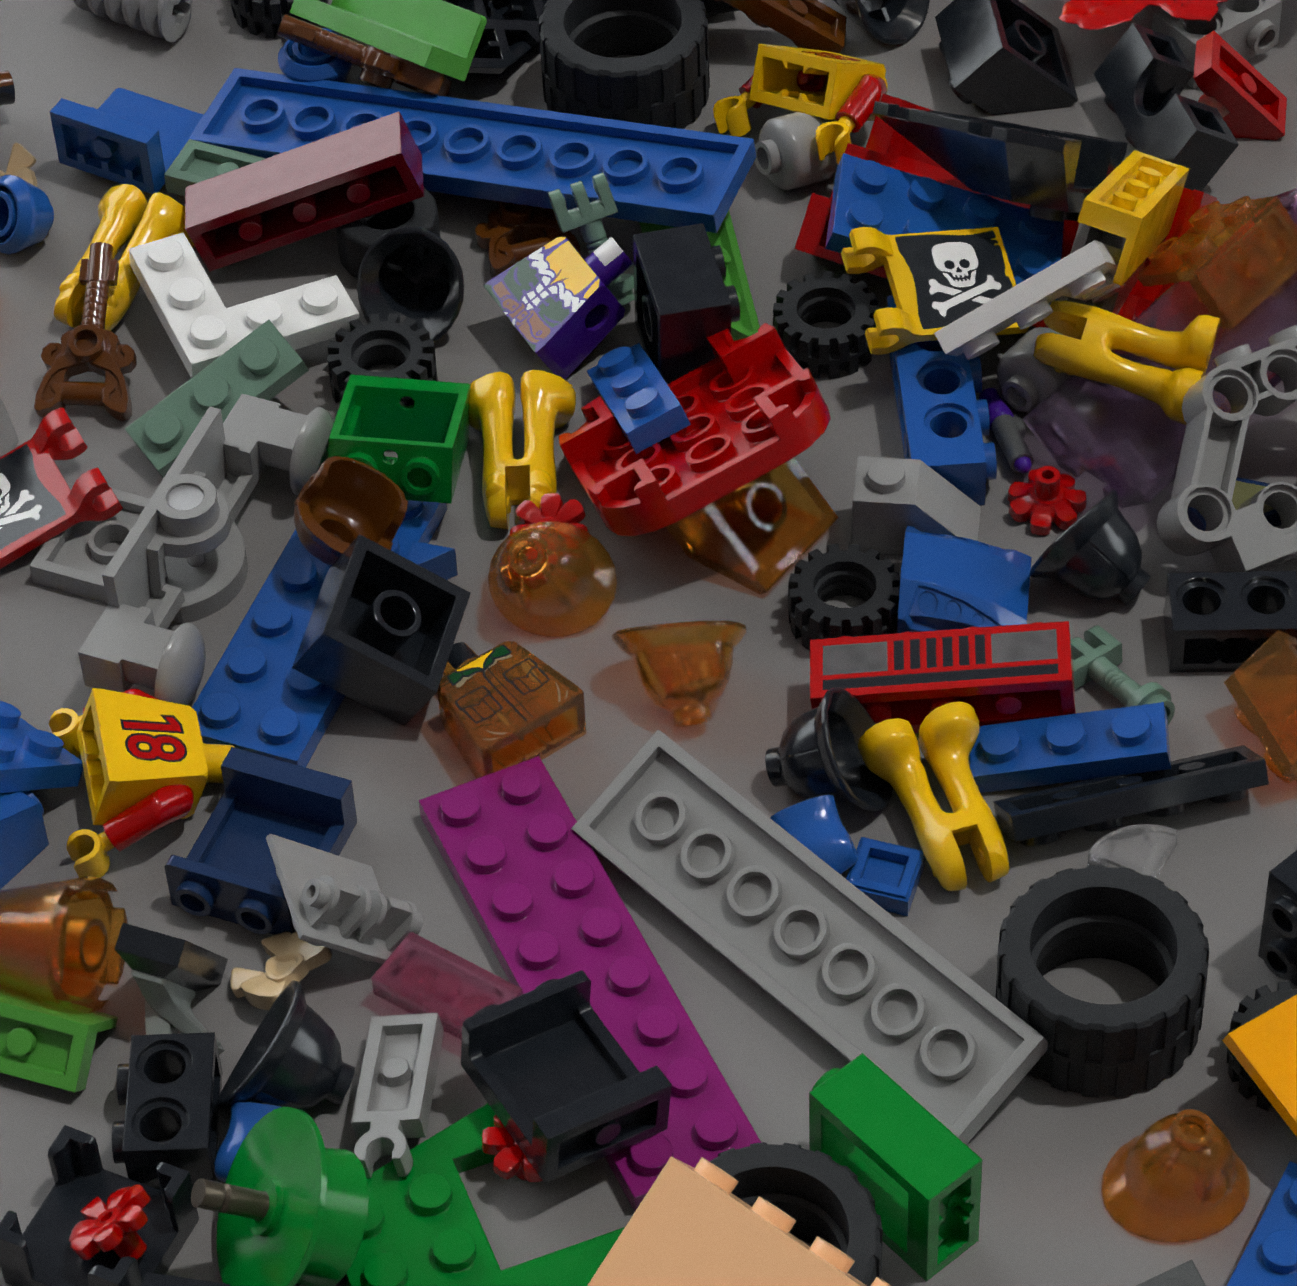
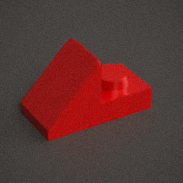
M1214 30L1196 41L1193 79L1204 93L1198 102L1217 108L1235 138L1278 140L1285 135L1287 97Z

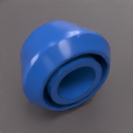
M322 28V29L328 30L329 32H333V33H335V34H337V35H340V34H338L337 32H335V31H333V30L326 29V28ZM289 39L278 53V64L283 74L299 82L328 80L346 83L352 67L351 63Z
M4 175L0 177V252L14 254L41 242L47 236L54 221V211L48 196L43 190L18 176Z

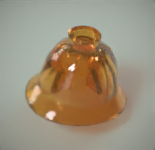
M557 521L537 522L524 526L510 534L497 548L491 559L488 573L489 592L496 607L503 616L522 630L546 637H565L580 633L594 626L608 612L615 599L617 588L615 565L601 542L579 527Z
M734 621L666 623L618 630L612 634V641L624 653L633 658L637 676L645 693L657 707L672 713L675 726L685 727L705 723L713 718L710 706L721 697L730 680L734 648L741 642L747 629L744 624Z
M1188 1109L1157 1120L1149 1125L1141 1135L1121 1146L1110 1159L1103 1173L1101 1193L1106 1210L1114 1221L1128 1232L1145 1239L1160 1242H1186L1205 1238L1232 1224L1241 1214L1249 1199L1250 1179L1246 1165L1232 1149L1230 1141L1224 1132L1203 1112Z

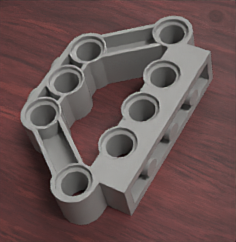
M1297 325L1286 328L1269 337V347L1252 353L1249 344H1245L1217 356L1214 359L1217 367L1192 385L1183 397L1182 413L1187 425L1171 499L1163 505L1157 519L1160 539L1175 554L1189 557L1210 551L1219 572L1261 571L1297 557V482L1295 484L1283 481L1271 483L1243 502L1238 510L1235 509L1232 502L1250 415L1253 413L1265 417L1277 415L1297 401ZM1267 370L1274 372L1281 378L1284 384V392L1277 391L1271 386L1267 378ZM1213 391L1220 392L1227 398L1230 403L1231 413L1223 412L1217 407L1213 400ZM1264 504L1271 506L1277 511L1281 520V528H1276L1267 521L1263 511ZM1188 507L1195 508L1202 513L1206 521V531L1199 530L1192 525L1187 514Z

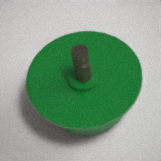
M291 1107L274 1109L253 1126L236 1153L224 1185L221 1182L199 1178L191 1192L193 1207L219 1211L216 1237L218 1266L222 1282L230 1284V1286H335L345 1276L358 1253L367 1221L368 1184L361 1161L349 1150L325 1148L320 1130L312 1117L300 1109Z

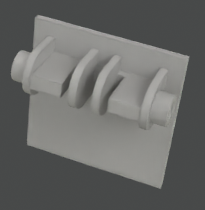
M269 834L266 837L276 868V875L281 883L292 916V923L300 940L315 946H324L357 956L364 961H373L400 970H404L407 967L400 946L408 937L417 936L423 926V915L417 911L414 903L389 896L386 898L380 891L372 866L273 834Z

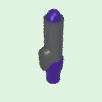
M995 388L983 390L979 395V399H987L989 429L993 431L1011 469L1017 473H1028L1031 470L1034 459L1024 440L1026 428L1022 418L1018 413L1011 411Z

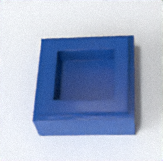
M861 837L856 850L858 860L849 869L846 879L887 912L908 916L925 867L923 851Z

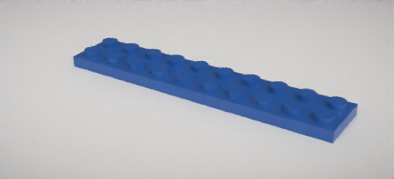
M241 68L233 69L188 138V140L192 139L262 158H269L399 111L422 154L423 184L427 191L553 209L548 192L560 189L566 200L567 210L577 207L570 184L582 181L589 201L592 202L599 199L593 187L592 176L603 172L618 210L617 213L607 217L672 227L703 223L706 232L713 233L718 232L757 157L754 139L328 80L300 82L292 80L284 74Z

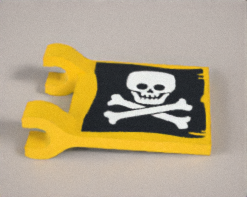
M859 227L850 231L849 238L852 247L843 248L841 252L846 273L848 274L866 273L884 265L896 308L889 307L875 310L873 318L876 328L866 329L865 336L869 350L874 355L888 354L915 342L936 341L937 338L934 334L936 331L1016 286L998 227L887 235L872 227ZM1016 322L996 335L1026 333L1029 327L1020 329Z

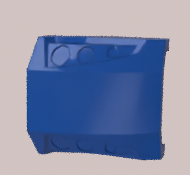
M907 526L900 577L897 633L1027 624L1031 577L1029 573L1032 557L1017 550L1002 549L969 538L920 532L914 526Z

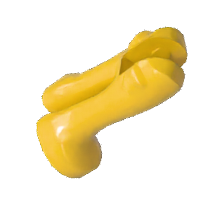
M129 184L111 187L100 200L98 205L100 223L87 250L81 257V259H89L90 245L95 242H104L114 247V259L125 242L130 241L118 261L117 286H109L104 329L108 331L115 328L126 314L141 286L130 266L129 248L183 232L192 248L194 247L185 230V206L160 192L153 193L147 203L142 191ZM81 259L72 273L60 284V294L55 300L54 317L56 320L73 328L80 325L84 306L86 285H81L79 281Z
M1054 300L1051 302L1050 307L1053 312L1043 320L1049 328L1060 334L1043 333L1037 336L1033 355L1044 365L1053 367L1058 373H1066L1108 384L1150 400L1159 405L1170 420L1187 425L1182 413L1183 397L1192 385L1205 376L1221 318L1210 315H1198L1184 331H1163L1136 323L1095 306L1064 300ZM1111 350L1129 352L1176 370L1170 371L1164 368L1137 363L1125 359Z
M529 370L524 372L521 377L520 398L524 425V456L521 459H514L512 434L516 394L512 377L508 373L499 371L486 374L471 383L469 423L471 427L482 432V496L490 527L509 530L511 505H519L524 500H530L539 509L541 508V497L544 494L557 492L554 429L563 427L572 418L576 406V393L572 384L562 377L542 370Z
M961 701L947 703L929 713L920 725L918 740L909 721L894 718L873 725L865 731L858 742V749L866 767L888 782L895 790L911 819L917 839L932 869L933 876L938 879L940 885L948 892L965 890L967 887L966 869L958 847L961 845L970 844L979 869L987 882L991 883L1009 873L1007 849L1001 830L980 793L969 764V754L979 735V719L974 708L969 703ZM919 748L943 789L953 813L944 812L934 797L925 768L921 763Z

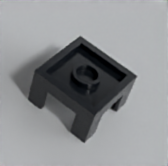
M64 1125L48 1150V1159L55 1185L23 1234L16 1212L9 1210L0 1222V1267L5 1283L12 1286H141L145 1272L165 1275L199 1221L197 1208L193 1207L191 1203L193 1187L189 1171L165 1162H159L156 1166L160 1190L103 1169L96 1139L88 1133ZM136 1184L143 1186L151 1198V1201L142 1209L147 1215L148 1221L141 1229L136 1231L147 1244L144 1254L138 1259L130 1256L120 1259L112 1249L108 1252L100 1250L90 1260L80 1258L73 1251L69 1242L74 1226L80 1221L86 1220L80 1211L96 1197L101 1198L107 1204L108 1197L116 1190L128 1186L132 1187Z

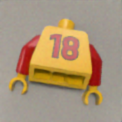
M758 44L754 73L739 88L741 95L726 97L714 104L713 114L718 132L723 134L729 130L730 136L737 137L747 134L752 129L747 110L751 107L759 109L763 104L828 120H836L823 123L817 127L816 142L819 160L822 161L827 154L835 152L836 162L839 164L847 144L851 143L850 133L859 132L866 121L875 120L876 115L873 113L875 101L880 102L882 95L887 94L888 84L885 78V66L881 63L829 51Z
M92 688L87 704L83 708V715L78 716L74 710L69 708H60L51 715L49 727L52 734L58 736L64 742L63 748L76 757L81 755L93 825H103L104 831L98 835L92 830L81 829L69 836L66 849L71 859L76 861L73 867L78 877L88 882L101 878L110 866V858L107 853L109 850L115 847L121 852L152 832L179 819L190 817L195 813L206 783L224 784L221 764L231 747L234 746L203 743L197 712L189 705L159 700L135 688L123 692Z

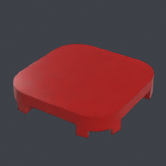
M764 323L757 333L735 341L728 328L707 337L716 358L667 384L680 402L691 425L636 454L617 424L613 414L600 396L581 408L587 421L577 431L571 434L569 432L559 435L560 447L574 474L610 531L621 536H637L657 531L678 522L790 461L808 449L825 432L831 418L821 392L809 368L803 370L786 350L775 327Z

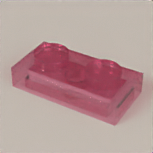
M413 932L406 936L371 977L374 995L411 1014L438 1013L444 1031L462 1040V1023L465 1019L473 1016L483 1007L492 1004L499 1005L523 995L522 988Z

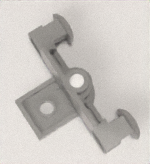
M241 394L223 422L221 409L209 406L151 499L112 488L123 507L117 515L103 521L79 522L43 544L30 564L33 583L108 603L78 651L85 686L123 692L131 689L132 685L136 684L154 689V697L159 700L183 705L190 703L201 683L206 660L203 636L199 629L190 622L210 616L228 605L241 591L248 573L243 536L234 520L268 466L289 471L291 489L296 496L299 495L312 474L316 473L321 464L328 458L329 436L334 421L326 409L316 407L308 415L281 409V403ZM122 542L117 551L108 552L101 550L108 543ZM172 621L181 623L175 631L168 629Z

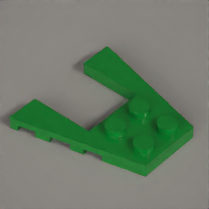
M487 1103L410 1149L413 1157V1166L407 1176L398 1177L392 1160L374 1171L371 1178H367L369 1198L365 1231L358 1253L344 1279L347 1286H587L625 1227L501 1270L459 1173L494 1162L496 1155L486 1154L482 1149L483 1130L487 1127H494L495 1113Z

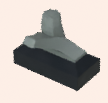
M122 923L115 951L132 969L131 975L144 996L146 1035L178 1034V1030L181 1033H207L206 1028L194 1016L191 1010V1001L195 998L196 991L221 984L228 959L189 941ZM216 1038L218 1052L220 1055L225 1051V1049L221 1046V1042Z

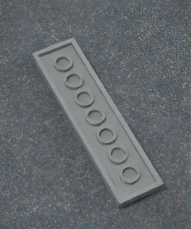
M659 729L571 828L588 842L595 851L843 1057L851 1062L863 1053L966 1145L1047 1051L1048 1042L1041 1034Z

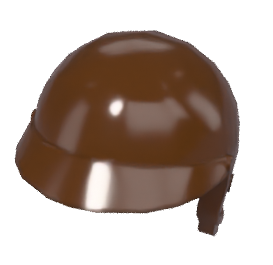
M333 456L327 458L321 464L318 471L312 474L303 486L298 498H296L294 502V524L299 540L305 549L323 563L333 565L359 534L391 550L392 541L405 517L408 501L400 487L385 474L352 458Z

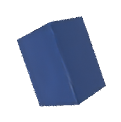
M413 541L406 559L446 580L458 575L455 548Z

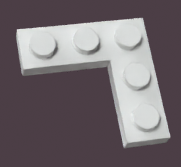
M184 232L128 249L130 266L191 378L268 319L292 348L296 350L335 338V333L341 327L350 332L349 322L359 318L358 310L337 275L226 308Z
M1094 240L936 331L934 334L946 355L958 356L964 353L967 360L973 359L998 345L1000 341L996 334L1017 322L1020 329H1025L1049 316L1053 312L1049 303L1061 296L1084 301L1091 299L1093 304L1123 289L1125 287L1124 284L1120 286L1113 283L1123 250Z

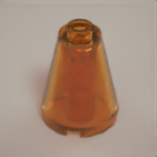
M86 876L1 890L0 985L64 1010L89 1014L102 1009L108 1000L98 998L107 983H119L125 961L115 951V945L122 923L128 924L125 908L113 907L108 891L118 892L113 883L100 877Z

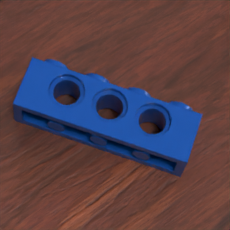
M887 296V308H896L893 296ZM938 340L915 342L889 353L904 459L923 461L979 506L985 505L986 480L996 479L997 461L994 442H983V436L989 435L990 427L987 399L976 400L975 394L982 392L980 357L977 356L967 360L964 353L958 356L946 355Z

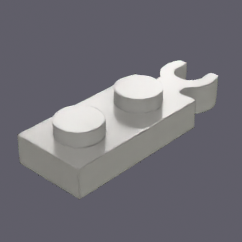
M438 1013L371 1017L351 1120L358 1140L354 1148V1154L361 1161L366 1178L372 1177L374 1163L379 1158L388 1155L392 1156L398 1177L407 1176L413 1166V1157L406 1138L426 1137L444 1029Z

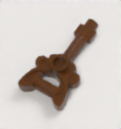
M286 14L280 23L278 36L362 68L358 79L379 88L391 89L393 82L423 94L445 97L449 95L452 81L445 78V75L377 48L365 46Z
M495 201L498 208L488 214V223H479L475 228L477 246L482 249H489L491 278H494L557 237H566L580 253V245L576 237L570 231L562 232L560 230L554 211L549 208L542 209V207Z
M92 243L90 245L89 259H81L79 281L81 285H86L81 325L64 333L61 337V344L49 343L42 349L41 358L48 371L38 388L34 404L36 413L42 418L55 409L62 407L66 409V405L104 406L106 411L119 421H126L132 416L129 387L123 374L132 372L137 366V356L128 344L120 343L116 334L112 331L104 330L109 286H117L119 271L118 260L113 259L114 247L108 243ZM85 372H95L98 375L105 376V382L69 381L72 376Z

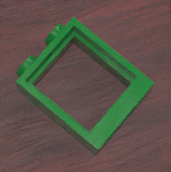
M350 374L329 436L328 458L333 456L349 457L373 467L396 483L404 492L406 500L451 504L469 440V397L471 384ZM405 396L411 397L414 400V404L406 406L401 402V398ZM392 450L397 453L398 458L385 457L384 452Z
M863 1053L843 1068H833L824 1073L815 1083L812 1091L809 1092V1150L814 1152L818 1150L831 1156L833 1161L841 1166H847L858 1176L860 1184L864 1188H868L875 1200L876 1213L881 1217L882 1241L927 1282L979 1241L983 1159Z

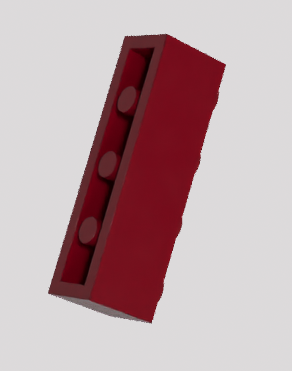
M398 111L187 186L185 189V230L210 272L424 197L422 154L402 115Z

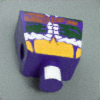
M557 237L490 279L483 286L538 357L555 375L565 380L624 317V307L607 286L633 266L634 263L612 237L585 259L566 237Z

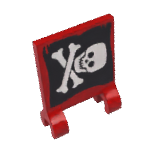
M63 407L48 413L41 420L30 440L0 457V569L79 522L107 520L117 515L123 509L98 467L83 473L76 480L72 489L67 484L54 460L73 459L81 455L88 447Z

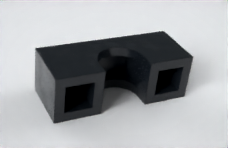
M1132 23L1094 73L1096 80L1106 95L1104 101L1119 117L1126 129L1125 138L1139 152L1189 168L1184 188L1202 191L1239 144L1217 108L1180 96L1183 88L1193 77L1194 70L1173 37Z

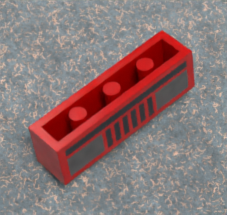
M1069 621L1034 622L1020 625L968 627L965 629L902 632L855 637L841 636L810 640L811 709L819 706L828 690L840 687L850 692L863 705L875 724L887 719L901 718L909 721L915 734L919 733L923 720L934 709L947 703L958 701L969 703L974 708L979 719V726L1076 714Z

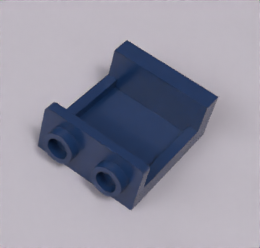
M231 747L221 764L225 792L188 856L183 858L171 855L164 866L171 903L192 915H209L239 924L253 933L277 935L283 932H290L292 934L296 930L292 923V916L281 883L276 875V868L266 837L269 834H273L339 856L357 824L352 780Z

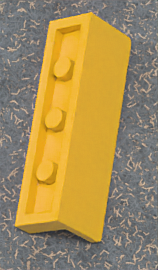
M1134 150L1084 199L1077 222L1126 238L1113 283L1122 286L1169 234L1189 168Z

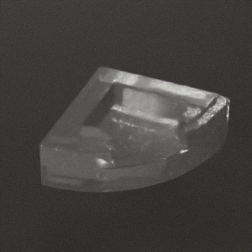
M1139 824L1119 828L1103 836L1089 850L1088 865H1103V867L1109 868L1124 867L1133 869L1136 873L1147 877L1151 875L1157 878L1177 846L1178 830L1154 824Z

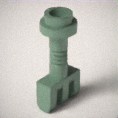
M603 172L592 176L593 187L599 198L592 202L589 201L582 181L570 184L576 208L567 210L566 200L560 189L548 192V197L560 230L566 232L579 227L583 240L587 244L586 248L589 249V255L608 240L601 218L618 212ZM633 274L620 275L607 286L621 305L634 300L632 290L634 288Z
M1095 625L1085 631L1084 640L1080 637L1071 639L1075 690L1094 680L1117 698L1125 707L1164 702L1169 725L1175 713V705L1171 702L1170 692L1157 682H1149L1140 686L1117 667L1118 664L1123 662L1122 643L1099 625Z

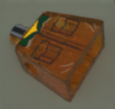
M504 641L478 656L464 642L453 644L443 673L444 676L437 690L440 719L443 727L476 779L537 756L543 760L587 734L584 692L572 681L515 641Z

